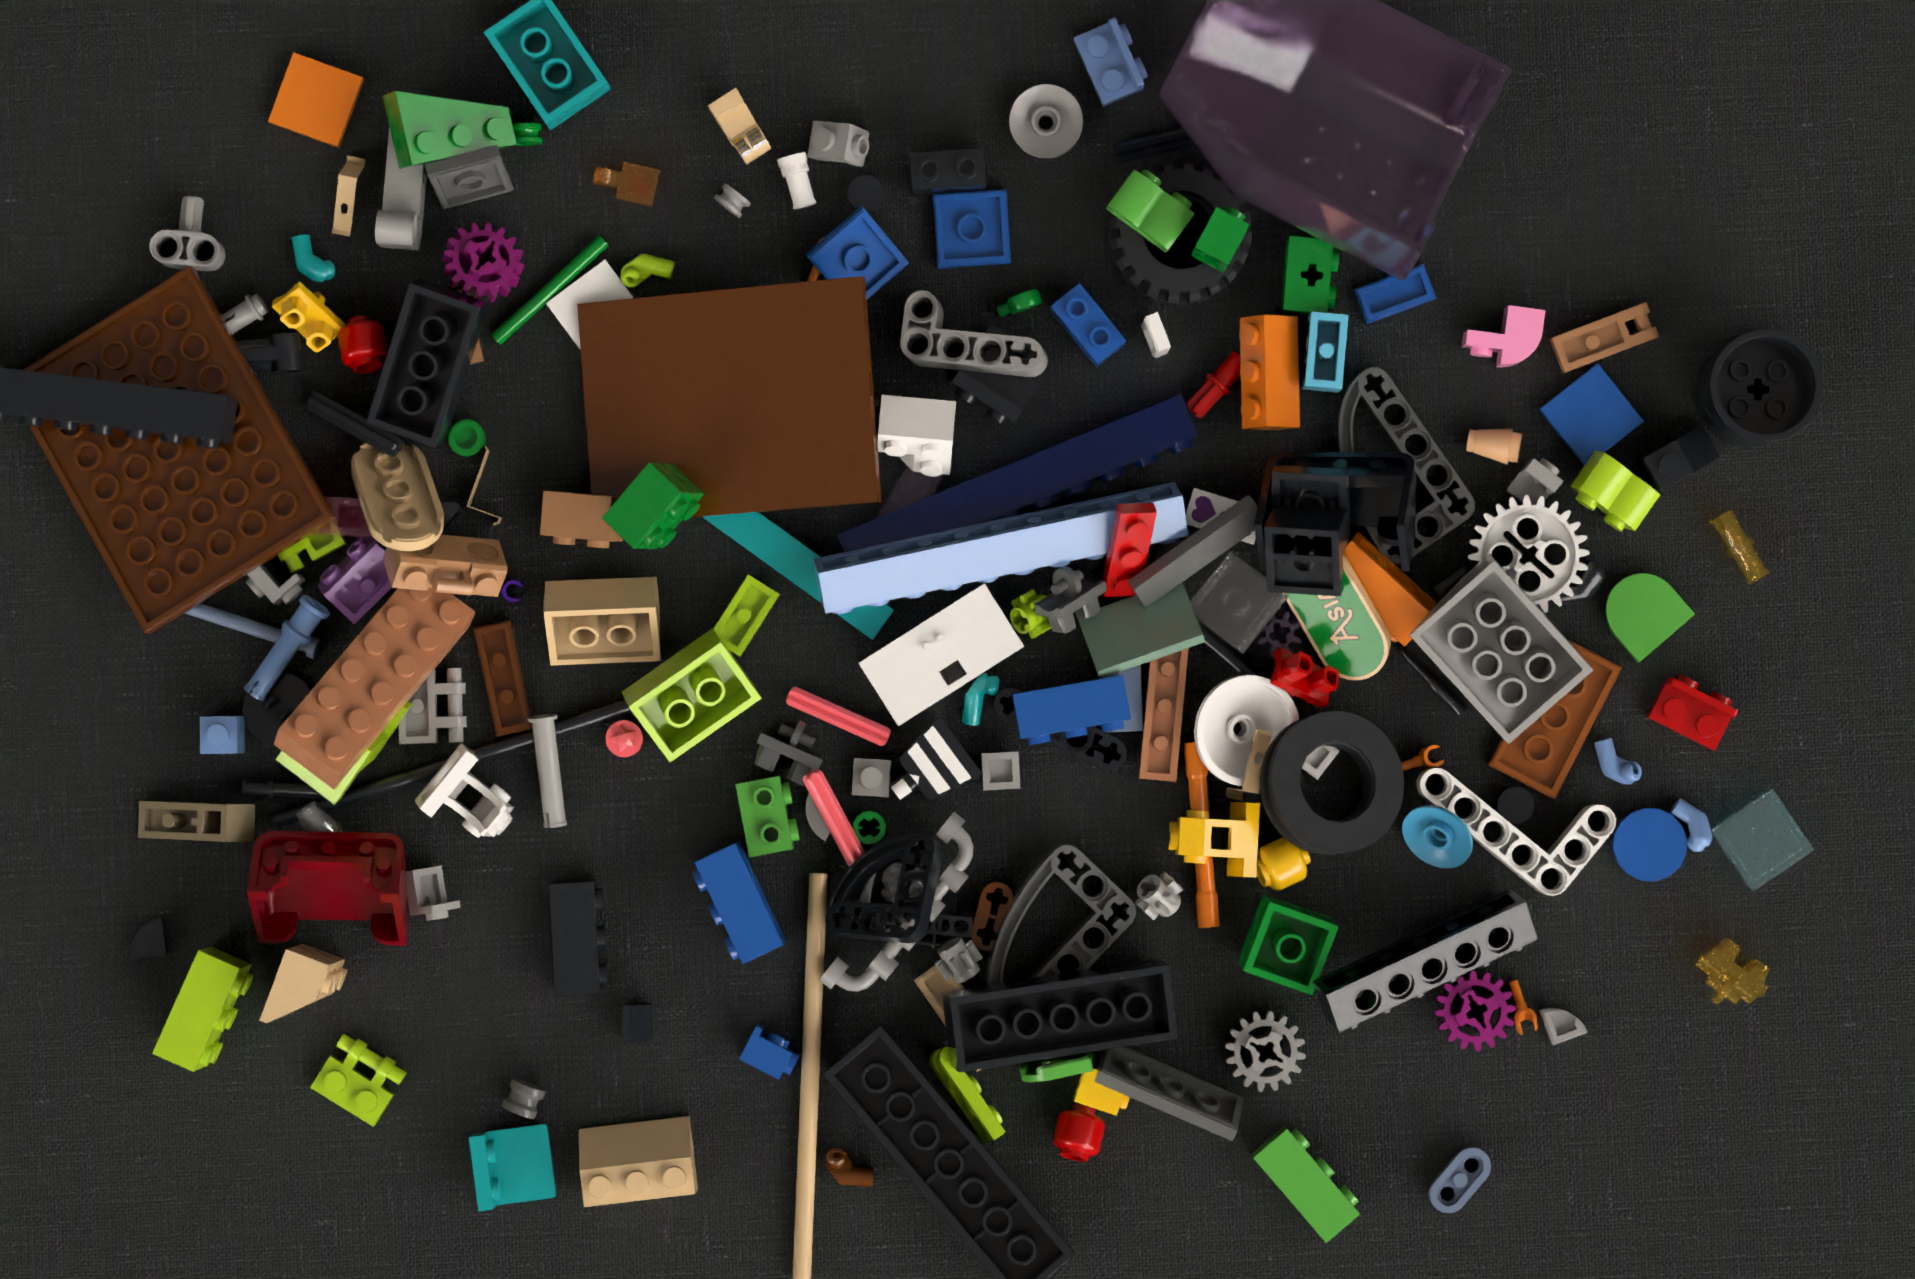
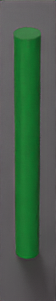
M598 235L490 335L499 345L503 344L609 245Z

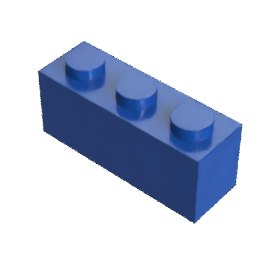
M1123 675L1012 695L1019 738H1028L1029 745L1050 742V734L1064 732L1066 739L1088 735L1086 729L1088 727L1101 725L1102 732L1124 729L1123 721L1131 720Z

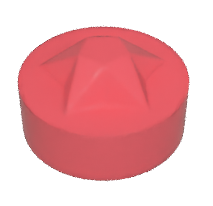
M617 721L607 730L606 745L616 756H633L643 745L642 730L632 721Z

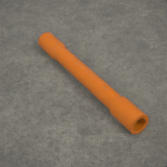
M1195 742L1184 743L1190 808L1192 811H1209L1208 769L1200 759ZM1207 856L1206 864L1195 863L1197 887L1195 898L1198 928L1220 926L1213 857Z

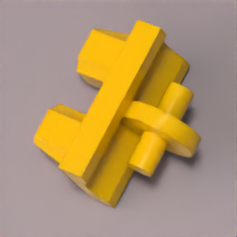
M300 281L286 294L277 297L272 302L271 307L281 315L280 320L288 328H294L307 340L306 345L314 352H319L331 344V341L338 336L339 330L346 325L324 305L325 297L320 292L312 293Z

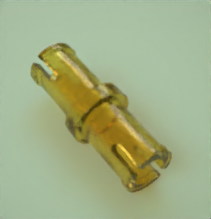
M1732 509L1711 521L1728 548L1725 552L1729 558L1733 556L1749 585L1770 573L1752 546L1755 543L1752 537L1747 538Z

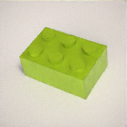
M713 628L622 691L628 707L669 762L675 760L762 699L750 678Z
M214 947L198 950L152 1054L192 1072L207 1067L209 1063L214 1064L223 1046V1043L218 1042L220 1035L224 1029H230L238 1012V1009L233 1006L240 994L243 996L246 994L252 982L253 975L249 974L252 964Z

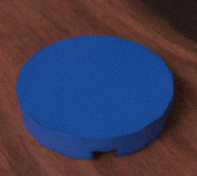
M1641 808L1628 813L1619 821L1612 840V852L1616 863L1627 875L1640 881L1656 882L1670 877L1680 868L1687 851V838L1683 826L1673 815L1661 809Z

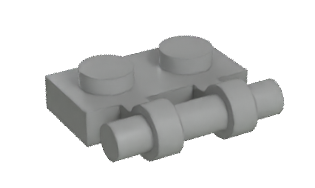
M447 668V683H436V669H434L408 700L412 706L399 723V744L438 743V728H448L449 743L464 742L463 727H467V716H463L462 694H466V683H462L461 668ZM437 695H447L448 717H437Z

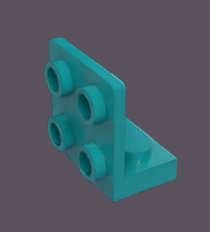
M547 1124L477 1132L469 1136L478 1212L493 1210L497 1205L549 1199L556 1196Z

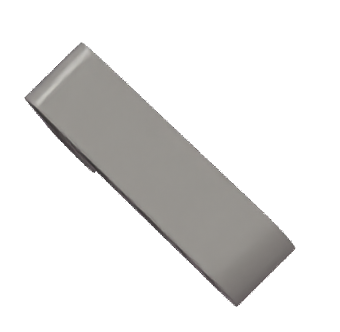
M390 127L382 210H378L376 216L375 241L381 248L418 251L422 238L427 171L425 164L399 169Z
M921 290L912 293L907 298L900 346L903 354L913 364L921 367L1023 377H1036L1046 369L1048 364L1047 354L1035 339L942 329L944 311L934 295L928 291ZM921 304H933V309L929 316L925 318L916 317L917 308ZM919 339L928 340L927 349L923 353L912 354L911 348L915 341ZM956 342L964 343V351L961 356L957 358L948 357V349L952 344ZM989 347H1001V353L997 360L992 362L984 361V353ZM1010 348L1012 349V351L1015 353L1016 356H1011V350H1010ZM1029 350H1032L1036 358H1031L1029 364H1025L1020 357H1017L1028 356Z

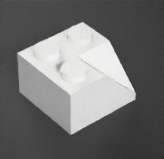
M882 395L877 441L878 452H885L890 456L900 457L913 472H921L931 477L940 476L941 474L950 475L956 401Z

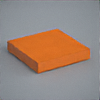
M293 52L268 122L339 148L364 78Z

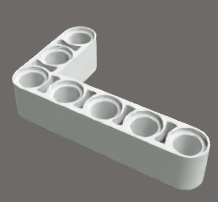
M1428 768L1419 774L1416 781L1418 793L1431 805L1443 807L1454 814L1456 801L1463 797L1469 799L1473 806L1472 812L1467 818L1461 820L1468 827L1472 838L1536 891L1545 895L1555 896L1565 891L1616 826L1615 814L1610 808L1605 805L1595 804L1585 806L1550 849L1545 852L1447 771L1441 768ZM1432 774L1440 775L1444 782L1443 790L1437 795L1430 794L1425 786L1427 778ZM1598 810L1605 817V825L1600 831L1595 832L1589 827L1588 818L1592 812ZM1490 821L1497 822L1501 827V835L1494 842L1487 841L1483 834V828ZM1575 839L1581 844L1582 853L1577 859L1570 860L1566 857L1564 849L1567 842ZM1523 844L1529 849L1530 858L1527 863L1519 866L1513 861L1512 852L1515 847ZM1553 868L1558 873V883L1555 887L1546 889L1542 885L1541 875L1546 869Z

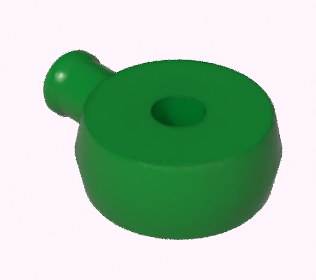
M1032 289L1007 299V303L998 305L997 312L1001 317H1004L1009 313L1015 314L1036 307L1042 303L1041 294L1038 289Z

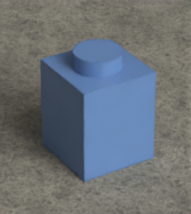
M244 716L200 717V754L245 753Z

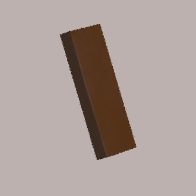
M511 620L473 628L496 736L499 737L533 729L532 723L528 722L531 712Z

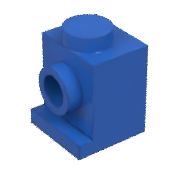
M757 1024L739 1060L778 1080L783 1072L790 1075L800 1055L788 1048L790 1041L780 1035L770 1032L767 1037L761 1034L765 1027Z

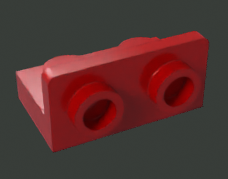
M1679 674L1677 679L1672 677L1666 678L1646 718L1715 751L1731 718H1735L1738 710L1730 707L1732 700L1714 691L1709 696L1697 690L1699 683Z

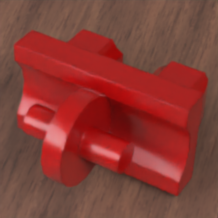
M1282 647L1274 650L1276 666L1270 683L1285 690L1291 698L1297 696L1319 708L1328 706L1329 693L1338 688L1339 671L1329 665L1322 668L1314 664L1311 656L1302 651L1294 654Z

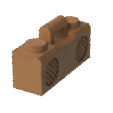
M441 535L435 543L424 549L398 551L387 547L383 556L391 588L423 591L432 588L433 592L498 597L507 574V563L500 542L495 539Z

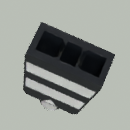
M939 717L898 759L907 772L889 785L901 802L918 790H921L927 800L931 801L980 776L982 772L943 719Z

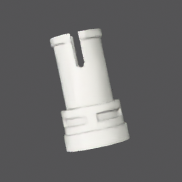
M801 152L778 159L777 162L782 176L787 180L793 209L814 205L816 199H814L807 174L809 167L806 153Z

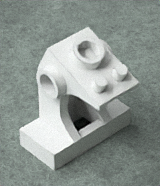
M461 743L415 799V802L419 809L430 817L444 803L465 818L462 826L478 838L481 835L495 837L496 834L500 835L513 819L509 813L514 807L508 803L512 797L496 784L489 788L469 772L478 761V758L473 751ZM467 784H470L483 794V797L472 810H469L456 800Z

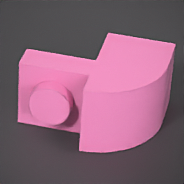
M1508 305L1504 308L1500 334L1468 329L1463 333L1461 348L1470 349V355L1478 357H1492V353L1497 352L1496 367L1502 368L1516 365L1530 356L1539 345L1546 310Z

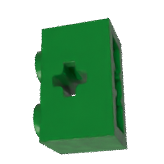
M1225 206L1224 210L1216 207L1191 256L1224 273L1250 224L1243 221L1246 216L1229 206Z
M1297 236L1288 237L1286 240L1280 314L1308 316L1311 312L1328 313V308L1334 309L1336 287L1330 286L1331 272H1337L1339 263V250L1333 249L1334 240ZM1308 268H1314V275L1320 276V279L1316 280L1313 286H1307V279L1301 278V275L1305 274Z

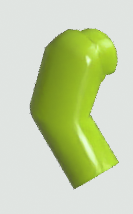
M646 253L640 254L622 267L621 281L625 286L633 288L651 275L671 279L675 262Z

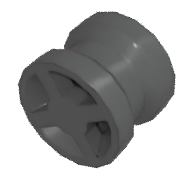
M512 1078L509 1084L510 1094L503 1099L501 1107L517 1115L535 1119L538 1113L537 1103L544 1098L546 1090L527 1081Z

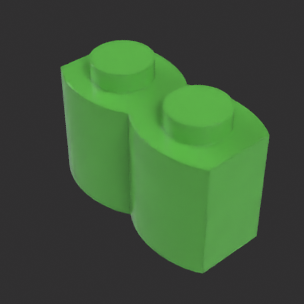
M1134 169L1106 209L1159 249L1167 252L1194 216V213L1189 209L1192 203L1175 191L1172 195L1164 192L1159 187L1162 181L1148 170L1144 169L1139 173Z

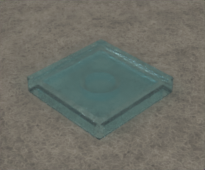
M1771 788L1711 828L1712 835L1752 892L1814 851V848L1780 798Z

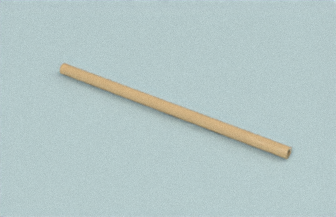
M809 873L792 1279H811L823 983L819 979L824 974L825 915L828 874Z

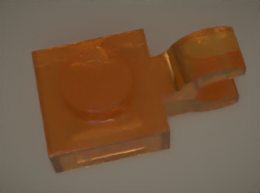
M628 162L623 163L622 172L596 167L593 184L618 188L617 200L652 208L660 170Z

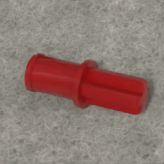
M1232 351L1230 356L1212 375L1209 373L1206 375L1208 380L1186 403L1187 408L1192 414L1202 418L1223 394L1227 396L1230 393L1228 389L1240 377L1241 356Z

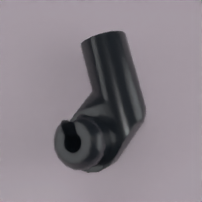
M1588 560L1584 562L1588 566V570L1581 571L1582 575L1580 578L1583 580V583L1570 584L1569 586L1574 595L1571 597L1562 592L1560 594L1562 604L1593 597L1605 578L1604 569L1601 568L1598 561Z

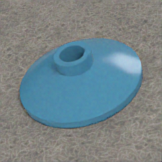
M1422 805L1412 809L1403 821L1402 832L1407 846L1419 859L1427 864L1439 868H1455L1462 865L1469 858L1473 849L1471 833L1466 824L1453 812L1440 806Z

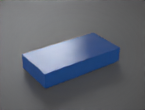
M1424 264L1353 290L1366 325L1436 299Z

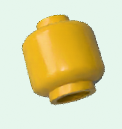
M1284 837L1277 839L1258 849L1256 876L1264 887L1269 886L1275 891L1285 889L1306 878V865L1311 862L1309 853L1293 845Z

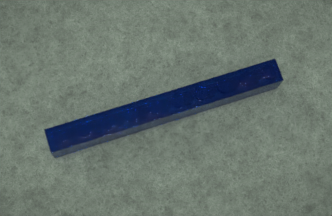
M1181 394L837 534L843 551L847 552L984 523L995 518L1002 519L1021 515L1020 508L1033 504L1034 509L1037 510L1056 502L1053 495L1067 490L1069 496L1090 488L1087 481L1101 476L1103 482L1123 475L1122 467L1130 463L1136 462L1137 467L1140 468L1158 460L1156 453L1170 448L1172 454L1193 446L1190 439L1198 436Z

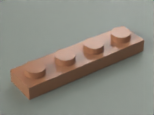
M1189 648L1149 662L1139 779L1176 782Z

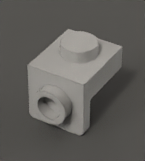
M813 121L807 157L814 160L843 162L855 167H863L865 156L869 150V132L848 123Z
M1533 458L1525 464L1511 482L1507 492L1522 504L1524 496L1528 494L1531 504L1536 505L1540 496H1544L1546 500L1549 495L1555 493L1563 480L1557 476L1560 471L1549 461L1542 458L1538 462Z
M262 564L247 574L250 578L246 583L258 597L261 598L266 595L273 604L279 605L281 602H284L287 605L303 592L300 586L306 580L301 574L296 573L281 585Z
M442 865L406 871V888L410 916L425 914L426 921L448 918L447 910L461 908L460 900L447 902Z

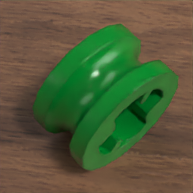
M512 124L517 143L512 146H536L543 144V139L538 136L539 131L542 130V124Z
M866 811L856 817L853 822V830L860 842L874 844L884 836L886 824L878 813ZM863 818L868 821L875 818L879 822L880 826H877L876 829H880V832L876 837H873L871 834L863 837L860 834L859 829L863 827L859 826V823Z

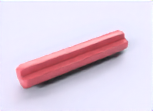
M792 687L787 696L786 703L789 706L879 746H884L891 734L890 728L798 687Z
M813 769L803 776V782L850 867L865 851L823 772L819 769Z

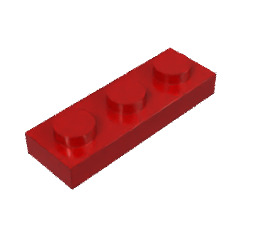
M1154 503L1117 504L1102 580H1105L1107 591L1102 594L1103 597L1135 595L1128 581L1145 569L1157 515Z

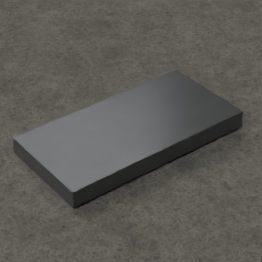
M1127 1047L1103 1050L1094 1082L1233 1141L1238 1131L1243 1097Z

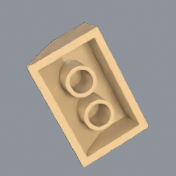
M657 577L545 581L543 612L550 665L661 661L660 605Z
M306 944L286 949L259 1021L264 1023L271 1022L334 993L335 990H340L347 974V969L342 968L345 959Z
M690 1116L579 1129V1168L584 1207L696 1194L698 1184Z

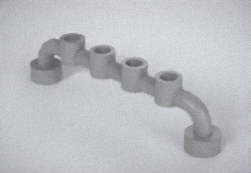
M955 812L952 813L936 833V836L946 844L951 839L955 840L958 844L959 852L937 881L930 922H933L946 906L940 900L950 889L956 893L969 877L963 871L967 868L973 857L974 846L970 835L961 827L965 820ZM912 919L911 922L903 923L900 927L907 930L909 926H914L915 921ZM887 942L867 969L857 977L845 973L849 965L837 957L819 980L829 989L835 984L847 991L858 992L867 989L879 976L886 981L899 964L894 960L895 956L902 948L909 952L915 943Z

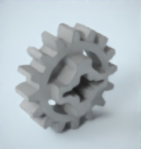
M1268 1010L1265 1019H1261L1257 1011L1252 1012L1253 1021L1248 1023L1242 1017L1239 1019L1242 1026L1240 1031L1236 1029L1229 1030L1230 1034L1235 1037L1234 1042L1225 1043L1224 1047L1233 1051V1055L1225 1060L1227 1064L1236 1063L1237 1067L1232 1072L1234 1077L1242 1074L1245 1075L1243 1080L1244 1086L1248 1087L1255 1081L1257 1090L1262 1092L1265 1083H1270L1272 1089L1276 1091L1278 1090L1279 1080L1282 1079L1288 1085L1292 1083L1288 1075L1290 1071L1295 1073L1301 1072V1069L1295 1062L1296 1059L1302 1060L1306 1058L1304 1053L1297 1051V1047L1303 1045L1305 1041L1303 1038H1294L1293 1035L1299 1029L1296 1025L1288 1028L1285 1027L1287 1023L1285 1015H1282L1275 1021L1273 1011ZM1270 1026L1266 1034L1255 1037L1249 1034L1255 1028ZM1283 1034L1289 1043V1057L1281 1051L1280 1041L1283 1038ZM1268 1041L1272 1042L1270 1048L1280 1059L1277 1060L1274 1057L1265 1056L1262 1060H1259L1260 1053L1250 1043L1253 1042L1257 1045L1265 1046ZM1241 1045L1249 1050L1251 1057L1247 1068L1241 1059ZM1276 1065L1281 1068L1280 1071L1272 1075H1260L1267 1067Z

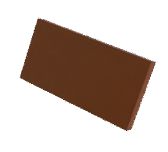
M1570 640L1568 641L1585 658L1593 671L1511 743L1508 744L1501 737L1487 764L1552 799L1556 798L1622 667Z

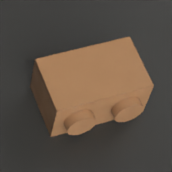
M543 491L540 535L553 536V544L575 545V539H586L587 547L609 548V542H623V539L602 519L619 497L563 491Z

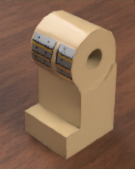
M734 88L708 105L713 117L746 165L771 149L737 88Z

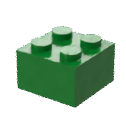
M649 462L604 514L602 519L633 549L664 548L675 537L676 531L674 529L683 519L685 521L690 519L700 508L698 501L705 493L674 464Z
M1263 893L1237 963L1244 972L1313 996L1315 990L1313 981L1321 975L1339 926L1331 917Z

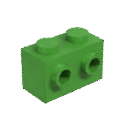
M781 776L735 784L749 858L794 849L793 841L800 840L796 818L789 819L787 805L793 804L789 782L782 783Z

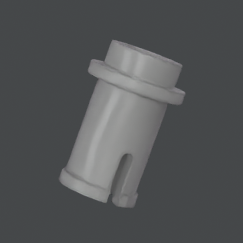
M257 293L253 296L247 294L245 301L221 314L232 335L257 319L260 321L264 320V315L269 312L263 299Z

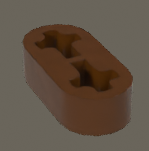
M994 881L988 883L982 889L979 897L971 938L976 947L983 951H992L995 940L991 939L988 945L983 944L982 937L977 935L978 929H985L988 918L995 919L993 931L998 933L1001 923L1014 899L1012 890L1002 882ZM996 888L1003 889L1002 895L1007 897L1006 904L1000 903L997 913L994 915L990 913L992 903L986 899L987 893H994Z

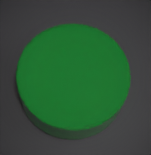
M463 419L454 423L450 428L448 443L451 449L458 455L472 457L483 450L486 444V434L482 426L477 422Z

